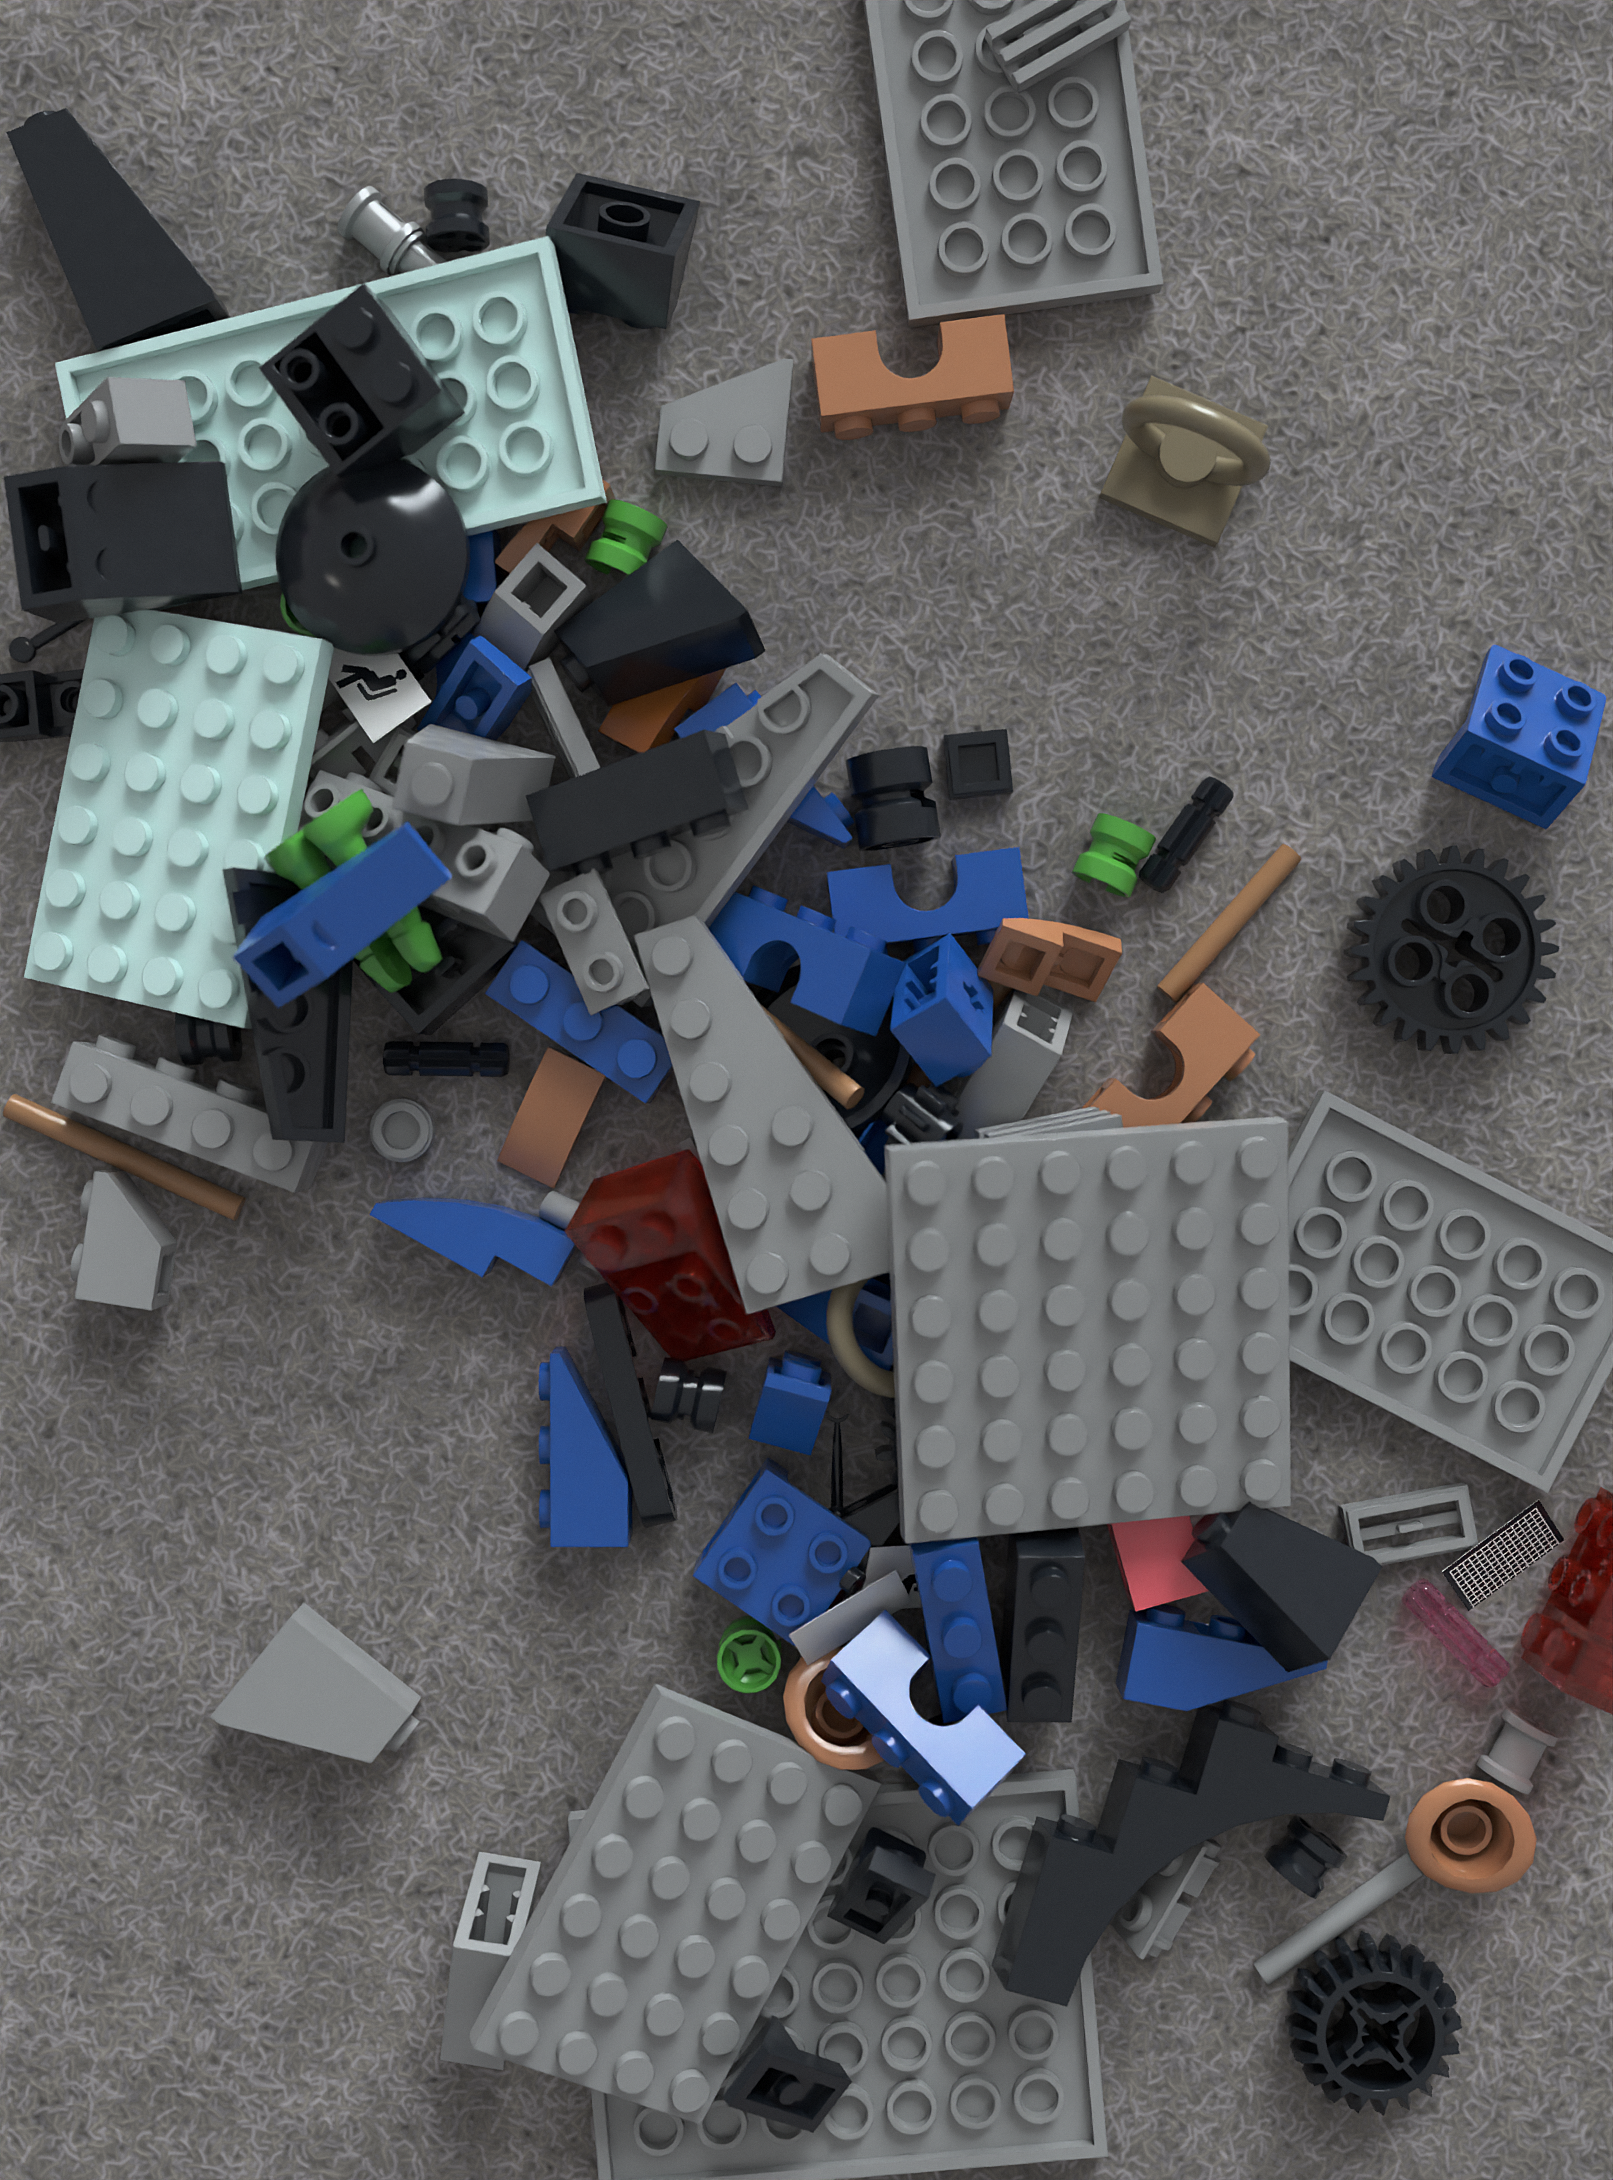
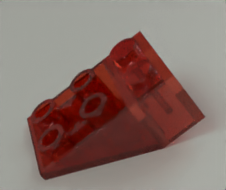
M690 1149L593 1179L564 1232L672 1359L688 1361L774 1339L776 1330L768 1308L750 1314L746 1313L703 1166Z
M1600 1487L1596 1498H1588L1577 1513L1574 1528L1579 1535L1569 1556L1563 1555L1559 1557L1550 1571L1548 1589L1552 1593L1542 1614H1533L1523 1629L1521 1646L1525 1651L1521 1659L1560 1691L1613 1715V1493Z

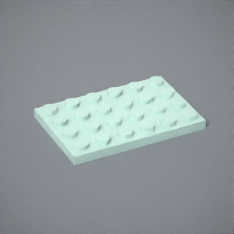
M149 609L94 618L24 978L252 1029L241 968L233 958L237 951L223 869L236 867L274 872L265 861L264 856L298 831L334 651L332 643L319 638Z

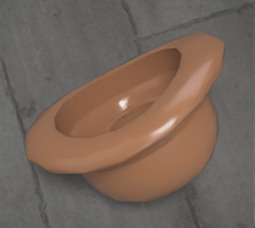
M844 1647L834 1649L810 1665H807L803 1657H801L788 1674L783 1695L786 1721L797 1743L814 1756L818 1762L839 1770H865L884 1761L872 1744L870 1732L855 1717L849 1719L836 1710L826 1695L825 1689L827 1687L821 1682L830 1660Z
M1470 1778L1443 1782L1425 1793L1409 1814L1405 1835L1411 1860L1426 1877L1446 1888L1471 1894L1497 1892L1518 1882L1533 1863L1537 1841L1529 1814L1513 1795L1491 1782Z

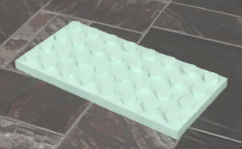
M549 236L365 283L390 308L465 412L414 454L402 457L400 460L419 467L444 487L458 506L468 536L607 503L555 245ZM360 285L55 363L66 419L107 377L185 380L197 446L179 462L222 461L225 463L242 590L279 582L275 559L276 541L285 511L300 488L312 476L329 466L259 367ZM358 537L352 541L349 548L351 558H358L364 554L367 547L365 537ZM187 603L176 604V605H170V606H164V607H158V608H152V609H149V610L158 611V610H163V609H167V608H171V607H175V606H179V605H183V604H187Z

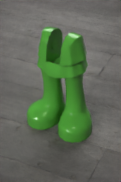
M362 789L356 791L264 856L265 861L279 876L294 881L304 890L332 872L325 854L338 868L367 849L362 832L374 813L371 801ZM417 906L354 956V958L360 961V968L390 993L396 992L410 984L412 972L409 964L416 970L425 973L429 972L443 959L430 924L421 919Z

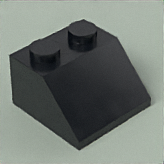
M576 173L546 226V236H549L555 245L568 312L578 315L597 313L619 318L625 324L638 329H651L654 327L666 329L677 306L700 201Z

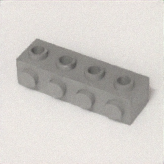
M319 770L304 797L297 832L351 794L362 789L371 801L374 810L362 832L367 848L408 822L452 874L445 884L418 905L514 942L550 876V873L531 854L534 850L531 842L505 828H499L495 835L482 830L483 828L480 824L455 825L392 809L394 797L384 794L383 790L369 779L353 772H349L346 779ZM325 854L327 863L330 866L331 870H335L337 867L331 861V859Z
M99 1034L96 1042L72 1043L51 1103L293 1193L311 1189L328 1142L272 1140L266 1105L254 1101L257 1091L224 1079H219L218 1085L215 1087L194 1079L197 1071L196 1068L188 1065L185 1066L184 1063L169 1058L159 1057L157 1064H153L134 1057L137 1049L136 1046L110 1036Z

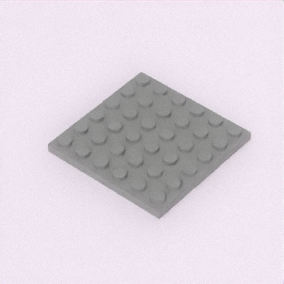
M1277 1116L885 1146L900 1534L905 1544L1239 1511L1249 1501L1261 1509L1291 1506L1288 1121Z

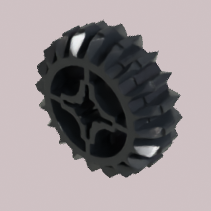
M1361 1930L1357 1943L1358 1950L1352 1951L1346 1940L1337 1936L1335 1948L1339 1956L1329 1961L1324 1952L1316 1951L1313 1958L1320 1969L1317 1974L1308 1969L1297 1968V1979L1306 1991H1287V2002L1291 2010L1294 2011V2013L1285 2016V2027L1289 2035L1294 2037L1290 2041L1291 2052L1295 2060L1303 2064L1302 2070L1307 2080L1314 2086L1321 2084L1325 2096L1332 2100L1333 2103L1344 2097L1349 2108L1359 2113L1369 2099L1374 2110L1384 2116L1389 2099L1396 2098L1401 2107L1410 2111L1411 2098L1408 2094L1419 2088L1421 2093L1432 2097L1433 2088L1428 2078L1432 2074L1449 2078V2067L1442 2056L1460 2054L1459 2043L1454 2035L1451 2034L1462 2028L1461 2017L1452 2008L1457 2003L1456 1995L1450 1985L1443 1982L1444 1974L1438 1965L1430 1960L1424 1962L1425 1956L1421 1950L1411 1943L1401 1950V1945L1396 1937L1386 1933L1377 1949L1371 1935ZM1369 1982H1387L1378 1989L1373 1990L1359 1987ZM1341 1999L1345 2009L1343 2016L1332 2027L1335 2034L1326 2040L1329 2016L1337 2002ZM1358 2008H1362L1371 2019L1375 2018L1389 2038L1385 2039L1376 2028L1372 2029L1365 2022ZM1420 2008L1417 2030L1410 2043L1405 2047L1403 2043L1405 2030L1416 2020L1413 2013ZM1380 2058L1386 2060L1378 2064L1361 2065L1369 2059Z

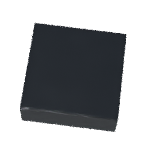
M1007 729L943 735L949 800L1013 793Z

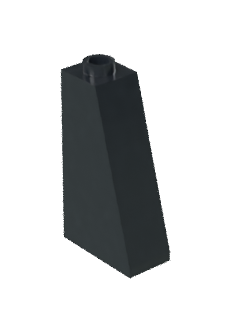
M67 108L57 112L42 111L30 116L23 126L6 132L95 348L98 351L230 318L226 306Z

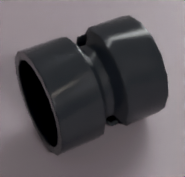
M908 746L861 754L846 760L851 797L862 802V808L854 814L860 851H878L921 844L941 837L936 801L926 798L924 791L932 784L927 747Z

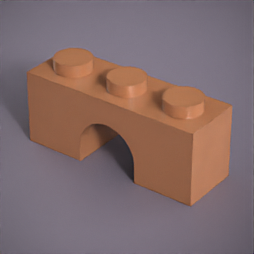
M1005 314L940 322L937 337L939 362L930 372L916 378L900 377L886 368L879 356L876 330L812 338L811 359L821 433L835 431L837 439L853 440L871 435L873 433V426L898 423L900 431L916 432L934 427L937 424L936 418L961 415L962 422L967 424H979L1000 417V410L1009 409L1014 394Z
M1204 983L1194 984L1151 1031L1169 1048L1174 1058L1175 1073L1169 1087L1154 1098L1143 1099L1130 1092L1116 1078H1108L1082 1108L1094 1106L1099 1108V1111H1110V1115H1122L1123 1128L1195 1123L1212 1104V1100L1206 1094L1222 1077H1225L1229 1082L1232 1081L1252 1061L1256 1053L1249 1047L1260 1034Z

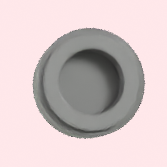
M394 1099L386 1102L377 1109L370 1123V1138L373 1146L383 1157L395 1162H408L420 1158L430 1149L435 1139L436 1127L433 1116L424 1105L412 1099Z

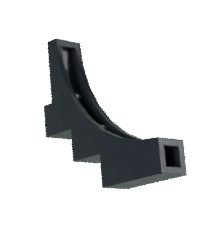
M1224 1700L1222 1708L1211 1705L1199 1707L1180 1769L1151 1757H1142L1140 1765L1118 1759L1098 1829L1088 1821L1066 1814H1061L1058 1822L1036 1817L993 1958L992 1967L1006 1991L1067 2007L1088 1955L1114 1915L1152 1875L1191 1847L1236 1826L1286 1814L1340 1813L1383 1821L1391 1796L1370 1780L1372 1772L1361 1765L1334 1758L1332 1767L1313 1762V1754L1278 1741L1279 1736L1260 1721L1261 1712L1250 1706L1231 1700Z

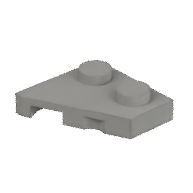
M781 359L662 405L655 462L656 475L782 487L794 366L793 359Z

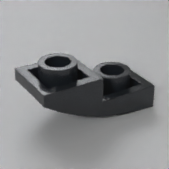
M84 669L47 674L35 670L0 674V742L71 737Z

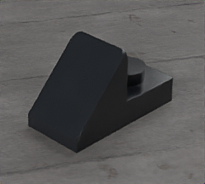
M872 1827L866 1833L831 1903L827 1917L885 1944L929 1899L936 1874L923 1868L926 1861V1853L877 1827Z
M772 2015L735 2063L723 2098L729 2107L814 2133L852 2081L840 2063L798 2049L780 2020Z

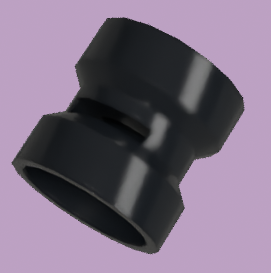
M665 1357L656 1389L651 1420L670 1424L676 1419L684 1420V1416L688 1415L690 1416V1423L695 1430L713 1434L727 1371L707 1367L701 1371L700 1377H695V1370L688 1369L684 1361Z

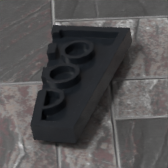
M236 867L223 869L237 950L262 916L302 891L294 881L281 877L276 872ZM353 957L328 978L280 1008L270 1000L240 966L272 1140L345 1143Z

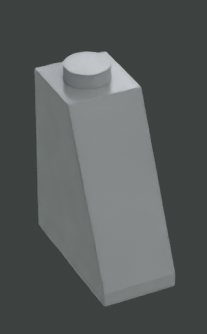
M429 724L405 743L392 809L455 825L531 821L533 818L526 795L549 787L556 756Z
M1017 989L1012 991L992 1027L991 1056L987 1058L977 1071L963 1079L955 1094V1097L960 1100L955 1107L959 1111L956 1119L963 1124V1130L957 1140L975 1139V1129L1021 1121L1062 1055L1073 1010L1039 992L1038 996H1034Z
M303 1603L287 1620L210 1717L223 1726L372 1763L385 1746L395 1753L418 1725L419 1721L411 1713L420 1701L421 1696Z
M479 1852L452 1947L440 2060L504 2070L506 2060L474 2050L469 2033L533 1914L541 1862Z

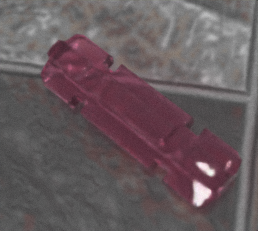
M1422 1578L1412 1584L1402 1596L1403 1604L1421 1622L1426 1621L1424 1626L1458 1661L1466 1665L1465 1668L1484 1687L1492 1688L1507 1676L1510 1671L1509 1663L1490 1644L1487 1645L1488 1641L1448 1601L1445 1603L1446 1598L1432 1583Z

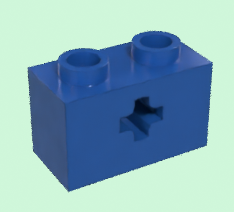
M949 933L902 961L906 965L894 991L890 1027L892 1033L936 1087L955 1076L966 1077L974 1073L985 1063L992 1052L994 989L985 978L978 976L976 965L952 934Z

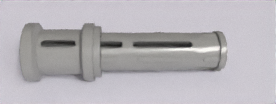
M372 186L363 188L351 199L338 221V234L348 241L357 240L380 260V269L387 275L395 276L447 262L426 244L424 229L416 222H404L381 202V193Z

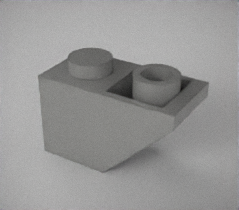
M107 377L62 423L59 431L60 454L64 463L70 464V466L176 463L197 446L185 380Z
M536 543L495 590L480 618V624L475 628L472 635L484 637L527 673L530 665L545 660L560 643L554 630L590 605L594 600L587 586Z
M113 1168L94 1171L93 1180H89L84 1187L80 1203L81 1216L87 1218L84 1241L77 1245L71 1261V1279L77 1281L75 1299L150 1311L168 1305L178 1242L127 1172Z

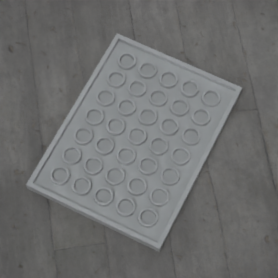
M1074 1770L1010 1774L959 1826L949 1816L943 1818L934 1813L925 1804L918 1792L919 1784L917 1782L881 1785L701 2125L591 2089L598 2179L838 2180L1108 2157L1091 1952L1084 1963L1067 2007L1006 1991L992 1967L993 1958L1036 1817L1058 1822L1061 1814L1080 1818L1077 1781ZM587 1810L570 1811L568 1817L569 1842L573 1839ZM872 1827H877L923 1850L926 1853V1861L923 1868L936 1874L929 1899L885 1944L827 1917L831 1903L866 1833ZM772 2015L780 2020L798 2049L840 2063L852 2081L814 2133L729 2107L723 2098L735 2063Z

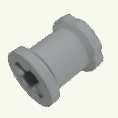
M1506 1707L1501 1716L1506 1722L1489 1755H1481L1476 1765L1505 1785L1529 1795L1534 1786L1530 1781L1533 1771L1546 1747H1554L1559 1737L1541 1724Z

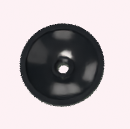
M396 459L340 479L328 466L312 476L300 488L285 511L276 541V571L282 594L289 608L311 634L332 643L333 647L351 654L387 656L409 650L433 636L451 617L459 604L467 583L470 568V543L463 517L450 494L432 476L419 467ZM358 537H365L367 547L364 554L358 558H351L349 553L350 544Z
M800 964L787 971L779 992L762 988L755 998L759 1004L829 1061L832 1062L840 1057L846 1058L845 1064L840 1070L864 1088L861 1100L853 1108L846 1109L825 1090L823 1092L854 1134L866 1128L882 1115L892 1097L905 1086L913 1067L914 1059L890 1030L894 994L877 1035L873 1036L835 1023L791 1003L800 979Z

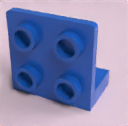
M1492 645L1484 658L1467 719L1440 754L1431 777L1547 829L1586 785L1604 712L1606 696L1582 682L1561 675L1531 661L1523 655L1516 654L1498 645Z
M767 1457L697 1558L693 1576L795 1646L789 1634L826 1612L841 1590L839 1583L842 1577L850 1568L858 1566L869 1550L871 1542L865 1534L789 1483L788 1470Z

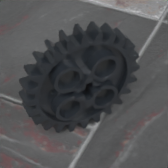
M1457 845L1443 848L1439 863L1431 849L1423 850L1416 854L1417 870L1406 859L1392 864L1397 882L1384 875L1375 877L1372 880L1375 890L1381 896L1379 899L1368 896L1358 898L1356 904L1369 916L1367 920L1353 921L1347 924L1346 928L1361 936L1362 940L1361 945L1344 949V955L1361 959L1362 968L1350 973L1347 979L1352 982H1367L1369 989L1359 997L1357 1003L1360 1006L1378 1002L1381 1008L1373 1020L1375 1026H1384L1394 1020L1398 1022L1394 1032L1395 1041L1405 1042L1415 1032H1418L1417 1046L1420 1051H1432L1439 1037L1444 1054H1458L1462 1038H1464L1466 1045L1471 1051L1484 1050L1486 1044L1485 1031L1495 1041H1505L1510 1038L1505 1022L1506 1019L1516 1025L1528 1024L1531 1020L1522 1004L1524 1002L1531 1004L1545 1003L1547 998L1534 987L1536 980L1555 978L1556 973L1553 970L1541 965V956L1558 952L1559 946L1541 942L1540 933L1556 925L1555 919L1536 920L1533 912L1542 905L1546 898L1544 895L1525 898L1521 894L1530 878L1527 874L1506 880L1504 877L1509 861L1506 858L1495 860L1487 868H1484V849L1478 848L1470 851L1463 863L1461 862ZM1433 890L1442 892L1450 902L1451 912L1444 924L1434 921L1427 911V900ZM1405 919L1409 920L1419 931L1438 941L1457 938L1455 950L1476 963L1488 965L1497 970L1500 975L1498 981L1491 980L1490 976L1469 961L1458 960L1446 963L1448 951L1444 947L1426 938L1413 936L1402 929V921ZM1490 921L1498 924L1505 934L1506 942L1499 955L1492 954L1483 943V932ZM1403 945L1412 948L1419 958L1418 972L1411 980L1403 978L1395 967L1396 953ZM1459 977L1469 981L1474 989L1473 1003L1466 1011L1456 1007L1451 999L1452 985Z

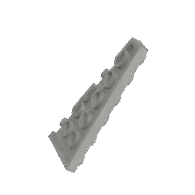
M819 654L757 700L758 704L728 726H721L714 731L726 735L749 808L729 816L732 825L730 828L700 838H693L692 831L689 830L670 837L672 848L662 853L634 859L631 851L611 858L613 869L600 874L647 985L648 982L634 935L693 915L701 917L709 928L879 697L877 693L829 655ZM546 859L540 862L550 873L540 894L575 878L574 872L549 871ZM538 896L529 914L555 935ZM650 989L641 992L642 996L633 1000L641 1008L651 1007L654 1003Z
M693 915L634 935L746 1313L750 1314L890 1272L886 1182L806 1066L802 1065L784 1039L785 1036L773 1019L766 1014L747 987L744 978L701 917Z

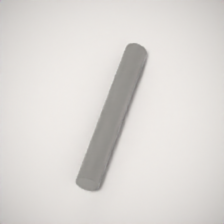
M1405 1853L1253 1963L1269 1986L1421 1877L1422 1873L1409 1855Z

